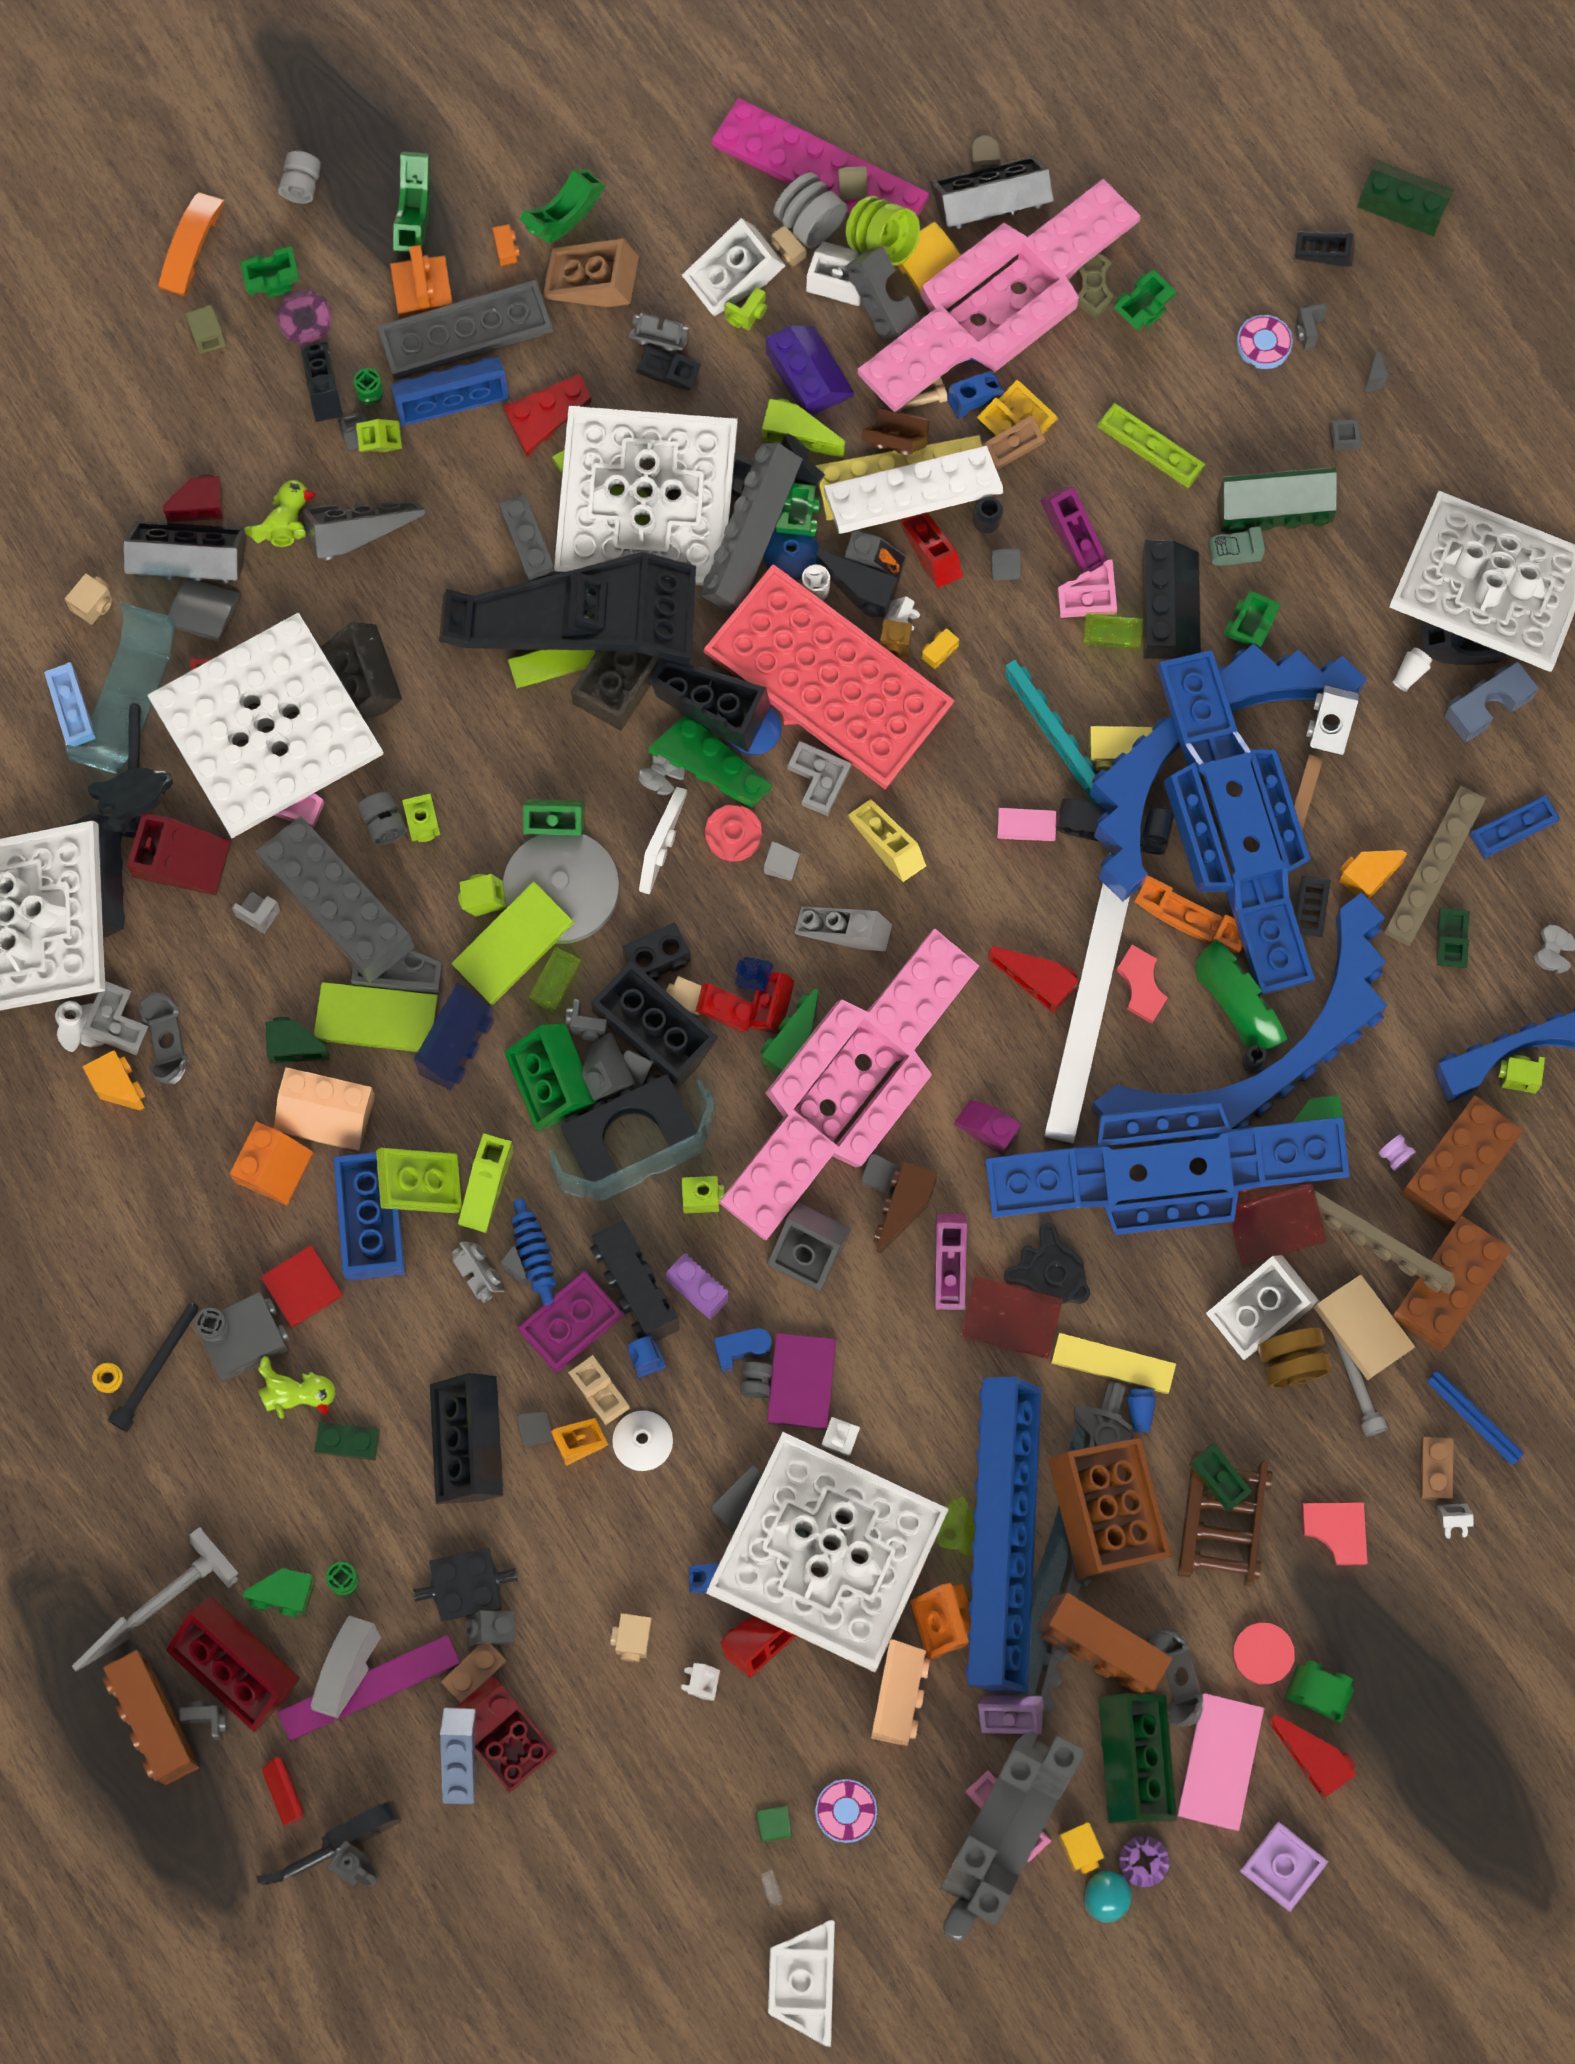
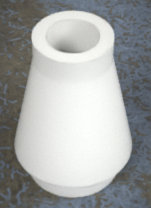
M1413 648L1411 652L1408 651L1396 678L1393 680L1394 685L1403 691H1407L1411 685L1431 668L1430 663L1432 659L1418 648Z

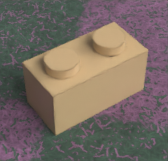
M783 226L771 235L772 248L775 251H779L783 260L792 267L806 258V248L787 227Z

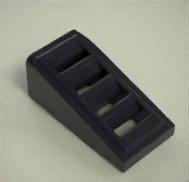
M1298 232L1295 259L1352 267L1355 249L1353 233ZM1306 241H1311L1310 251H1305ZM1318 243H1322L1321 252H1317ZM1329 244L1334 245L1333 252H1328ZM1340 246L1345 247L1344 252H1340Z
M1301 876L1295 915L1301 935L1322 938L1331 880ZM1306 886L1322 888V894L1306 892ZM1304 899H1318L1321 900V904H1307L1304 903ZM1303 909L1320 911L1319 917L1303 915ZM1301 920L1318 923L1317 928L1300 925Z

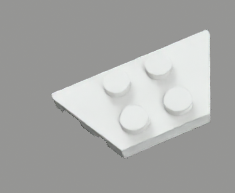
M828 1921L772 1947L770 1951L768 2014L825 2046H831L834 1921Z

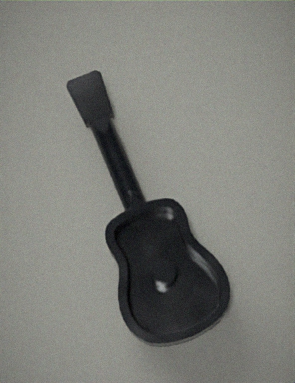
M390 1801L377 1805L326 1832L325 1836L322 1837L321 1849L288 1865L282 1871L256 1876L258 1883L269 1885L270 1883L282 1882L283 1879L294 1877L331 1858L335 1850L341 1847L345 1841L355 1846L392 1828L402 1821L394 1802Z

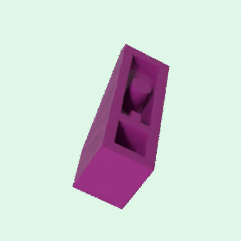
M1062 487L1040 499L1052 527L1081 573L1092 572L1103 566L1104 562L1108 560L1075 488Z
M936 1213L935 1309L965 1310L966 1214Z

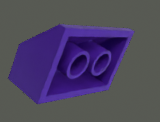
M788 326L766 337V354L796 404L811 416L855 395V392L814 326Z

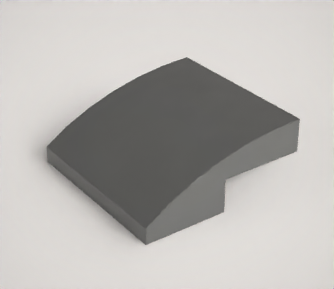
M187 578L171 606L165 623L168 627L221 642L228 621L233 619L241 594Z

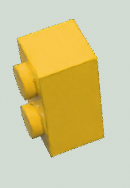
M947 628L943 632L939 631L935 635L934 641L931 644L927 643L923 647L922 659L935 670L959 646V638Z

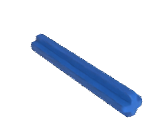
M1440 1370L1435 1371L1428 1378V1384L1510 1464H1515L1523 1456V1451Z

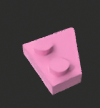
M1107 560L1103 566L1094 571H1087L1081 574L1075 581H1069L1058 587L1060 618L1116 615L1117 603L1113 560Z

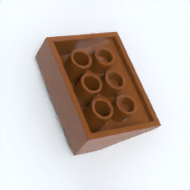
M1141 1438L1069 1451L1047 1459L1078 1579L1172 1557Z

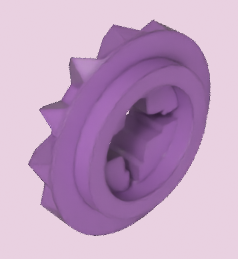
M1149 1836L1135 1837L1129 1840L1120 1852V1870L1123 1876L1136 1886L1150 1887L1156 1885L1165 1877L1168 1871V1852L1161 1842ZM1138 1848L1144 1852L1145 1856L1156 1855L1157 1857L1149 1863L1150 1875L1143 1866L1132 1867V1864H1135L1140 1859Z

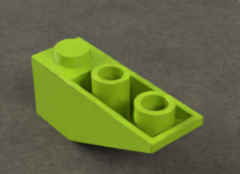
M483 1133L473 1163L458 1225L487 1233L514 1153L511 1141Z

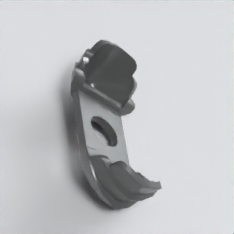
M157 992L149 993L140 1000L139 1012L142 1016L141 1023L150 1025L157 1062L149 1067L150 1075L156 1081L176 1084L182 1078L188 1060L187 1054H184L178 1021L179 1009L169 996ZM171 1032L174 1035V1043L170 1048L164 1049L160 1044L161 1037L165 1033Z
M1162 1628L1156 1630L1148 1637L1149 1644L1173 1658L1166 1670L1174 1702L1167 1706L1170 1712L1168 1718L1171 1720V1724L1176 1726L1196 1724L1203 1712L1204 1698L1190 1655V1647L1183 1635L1175 1629ZM1179 1667H1183L1188 1673V1681L1185 1685H1180L1176 1680L1175 1674Z

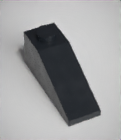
M818 549L816 565H821L829 571L830 580L866 615L885 618L897 591L898 578Z

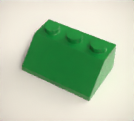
M565 1023L540 1025L504 1052L536 1131L563 1122L573 1114H581L597 1103L596 1100L592 1099L581 1075L583 1066Z

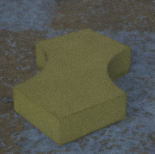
M1098 253L1076 271L1082 283L1077 305L1095 320L1115 299L1106 284V274L1111 268L1112 262L1102 253Z

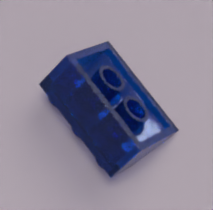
M458 983L414 1058L419 1075L448 1090L452 1089L454 1083L458 1085L461 1082L466 1071L463 1067L468 1058L473 1059L480 1047L478 1041L483 1033L487 1034L494 1022L491 1007Z

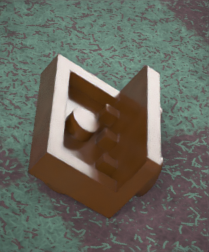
M880 408L877 411L876 425L863 429L862 440L871 442V446L875 448L885 449L892 447L899 454L912 455L914 451L926 447L930 421L925 418L897 411L894 413L892 410Z

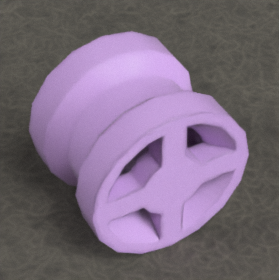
M1399 1134L1385 1145L1378 1154L1382 1158H1387L1390 1162V1167L1393 1171H1396L1416 1154L1414 1148L1408 1147L1405 1144V1138Z

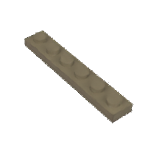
M1462 786L1459 787L1384 932L1385 935L1409 947L1411 946L1486 798Z
M1304 1183L1297 1190L1299 1207L1311 1216L1317 1214L1322 1217L1330 1228L1336 1231L1339 1229L1345 1231L1356 1244L1360 1246L1368 1245L1374 1249L1373 1251L1378 1257L1385 1261L1391 1259L1396 1262L1404 1273L1412 1277L1414 1275L1424 1279V1283L1430 1289L1436 1292L1442 1290L1449 1295L1455 1287L1454 1275Z

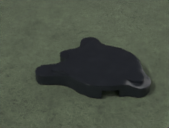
M134 768L124 771L105 782L90 784L88 792L92 798L99 800L97 807L101 814L112 813L108 820L110 829L120 832L133 818L155 809L160 804L158 798L161 794L164 795L172 786L173 779L171 774L166 771Z
M1052 1223L1043 1224L1039 1231L1041 1247L1039 1249H1034L1031 1246L1023 1247L1020 1264L1012 1266L1005 1271V1282L1010 1285L1026 1287L1036 1298L1048 1304L1085 1303L1089 1299L1090 1289L1086 1284L1082 1259L1075 1251L1062 1244L1056 1227Z

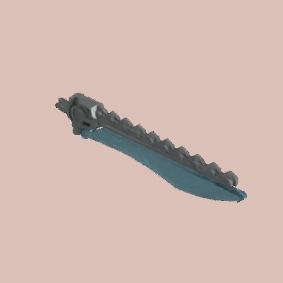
M1109 1382L1101 1409L1088 1406L1082 1407L1078 1404L1074 1407V1420L1078 1427L1072 1431L1069 1451L1084 1449L1085 1436L1089 1438L1088 1448L1131 1440L1133 1438L1135 1430L1118 1414L1126 1387L1118 1383ZM1059 1505L1045 1553L1033 1580L1028 1693H1017L1018 1696H1035L1042 1665L1048 1666L1041 1692L1043 1697V1714H1050L1055 1707L1050 1689L1058 1688L1063 1681L1057 1663H1065L1070 1657L1067 1654L1068 1649L1059 1643L1057 1646L1053 1645L1051 1653L1045 1652L1048 1642L1040 1637L1042 1633L1035 1629L1052 1597L1060 1593L1070 1552V1545ZM1074 1561L1066 1593L1068 1592L1083 1602L1079 1588H1086L1092 1580L1091 1577L1078 1579Z

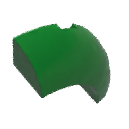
M1218 940L1213 941L1202 951L1197 960L1195 970L1197 981L1213 995L1238 1032L1244 1047L1249 1049L1254 1045H1258V1050H1260L1261 1046L1264 1049H1268L1288 1040L1272 1008L1269 1009L1265 1001L1258 996L1262 991L1249 973L1244 974L1239 965L1235 963L1237 958Z

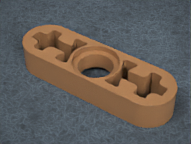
M1311 754L1308 756L1294 803L1301 830H1303L1323 758Z

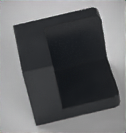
M737 453L734 455L731 494L740 497L745 486V478L751 472L755 461Z

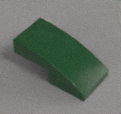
M1439 909L1437 966L1467 968L1470 911Z

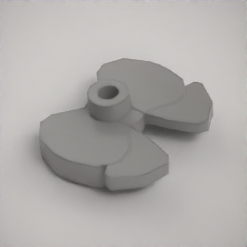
M659 754L657 757L653 755V765L651 768L641 769L638 774V780L646 788L658 791L657 794L668 795L674 791V787L664 777L668 775L682 780L685 769L683 767L678 769L669 764L670 760Z
M1548 925L1541 930L1544 945H1542L1540 951L1535 953V962L1545 970H1556V974L1567 972L1571 964L1564 957L1560 956L1559 952L1560 950L1574 951L1575 939L1572 934H1568L1563 928L1556 925Z

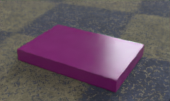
M583 1270L553 1296L554 1303L543 1305L517 1327V1331L556 1374L624 1316L622 1310L586 1270Z
M776 1333L767 1424L827 1430L836 1339Z

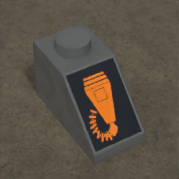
M853 530L845 559L897 577L899 584L907 556L881 537Z

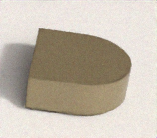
M989 136L978 137L972 144V165L1000 164V152L997 141Z

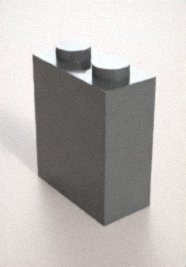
M261 1292L220 1311L229 1324V1333L224 1340L218 1343H209L201 1337L222 1382L260 1365V1359L263 1356H268L269 1360L289 1351L285 1342L290 1340L283 1324L277 1326L273 1318L274 1315L278 1314L271 1298L265 1300Z

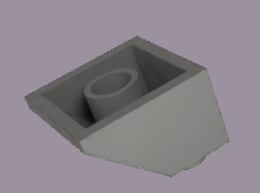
M799 1202L786 1219L768 1265L821 1291L842 1253L852 1229Z

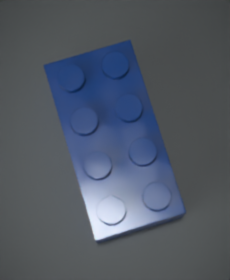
M376 1153L333 1157L342 1268L346 1280L353 1281L407 1275L401 1210L381 1208Z

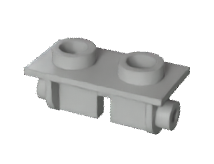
M474 1242L459 1243L461 1247L451 1253L453 1255L452 1261L463 1277H467L472 1272L475 1276L467 1281V1284L478 1300L481 1299L485 1303L493 1297V1292H504L505 1289L501 1284V1276L494 1268H490L485 1260L486 1254L484 1250Z

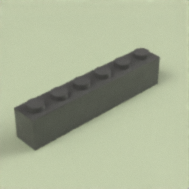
M778 442L762 444L757 450L751 472L745 478L742 494L734 505L735 511L725 527L724 538L714 554V562L710 572L703 581L704 587L700 595L724 611L736 610L747 597L802 462L801 457Z

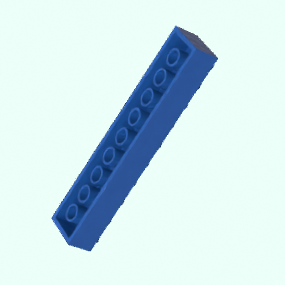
M1018 1377L983 1378V1387L979 1393L982 1407L981 1417L978 1421L980 1447L976 1453L979 1467L978 1478L975 1481L977 1508L973 1513L976 1528L975 1539L972 1542L974 1568L970 1574V1582L973 1588L972 1600L969 1603L971 1628L967 1636L969 1643H967L969 1647V1662L966 1665V1677L968 1685L992 1693H1028L1042 1389Z

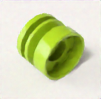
M868 196L860 200L852 209L847 220L846 238L850 248L862 254L866 250L883 246L892 265H900L906 261L914 252L919 241L920 224L915 212L876 196Z

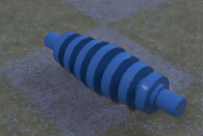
M518 1199L513 1202L516 1215L512 1218V1225L516 1227L513 1230L514 1237L518 1238L515 1241L516 1249L519 1250L517 1253L520 1261H523L524 1271H528L526 1273L528 1281L533 1282L530 1285L533 1292L540 1293L543 1305H549L555 1302L552 1288L556 1285L555 1278L551 1277L554 1274V1269L550 1265L552 1263V1257L548 1254L550 1247L548 1243H545L546 1237L544 1233L540 1232L541 1226L539 1222H534L537 1219L535 1213L527 1210L524 1199Z

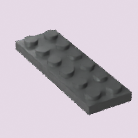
M537 280L377 326L393 379L553 333V327Z

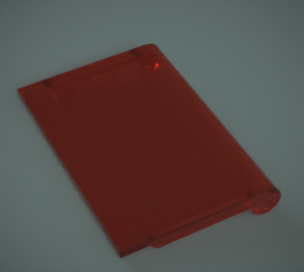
M1311 1182L1238 1203L1235 1221L1231 1222L1242 1266L1327 1242L1314 1187Z
M975 1277L961 1337L1048 1359L1063 1299Z

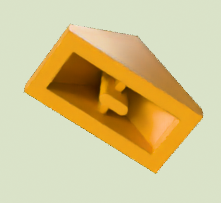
M596 1418L555 1428L551 1431L553 1440L566 1466L608 1445Z

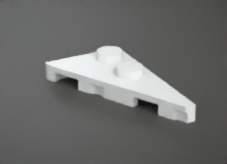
M676 787L647 847L639 886L640 892L651 893L659 868L665 862L667 856L666 849L667 847H672L676 836L674 828L687 795L686 789Z

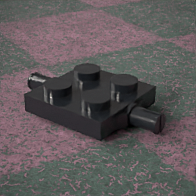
M490 1548L429 1560L432 1573L431 1586L413 1589V1594L426 1593L414 1596L415 1602L433 1598L438 1605L440 1621L443 1622L470 1616L480 1610L495 1611L502 1609L499 1598L500 1584L518 1581L517 1575L505 1577L517 1574L516 1568L498 1572L493 1565Z

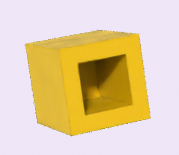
M1089 1822L1059 1835L1058 1838L1073 1872L1081 1869L1082 1873L1086 1874L1100 1867L1098 1861L1102 1860L1104 1855Z

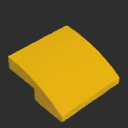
M933 222L920 231L919 241L914 252L898 267L903 274L906 273L921 296L922 286L961 255L939 225Z
M1016 380L999 399L996 397L980 413L977 419L997 436L1031 415L1043 434L1058 417L1019 380Z

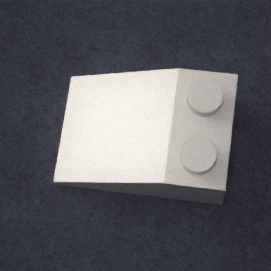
M741 218L682 276L711 314L716 316L725 310L727 302L735 304L750 295L756 287L760 289L786 265L757 228Z
M1279 1255L1268 1259L1206 1314L1241 1358L1245 1360L1258 1350L1257 1346L1260 1343L1278 1336L1320 1301L1286 1259Z

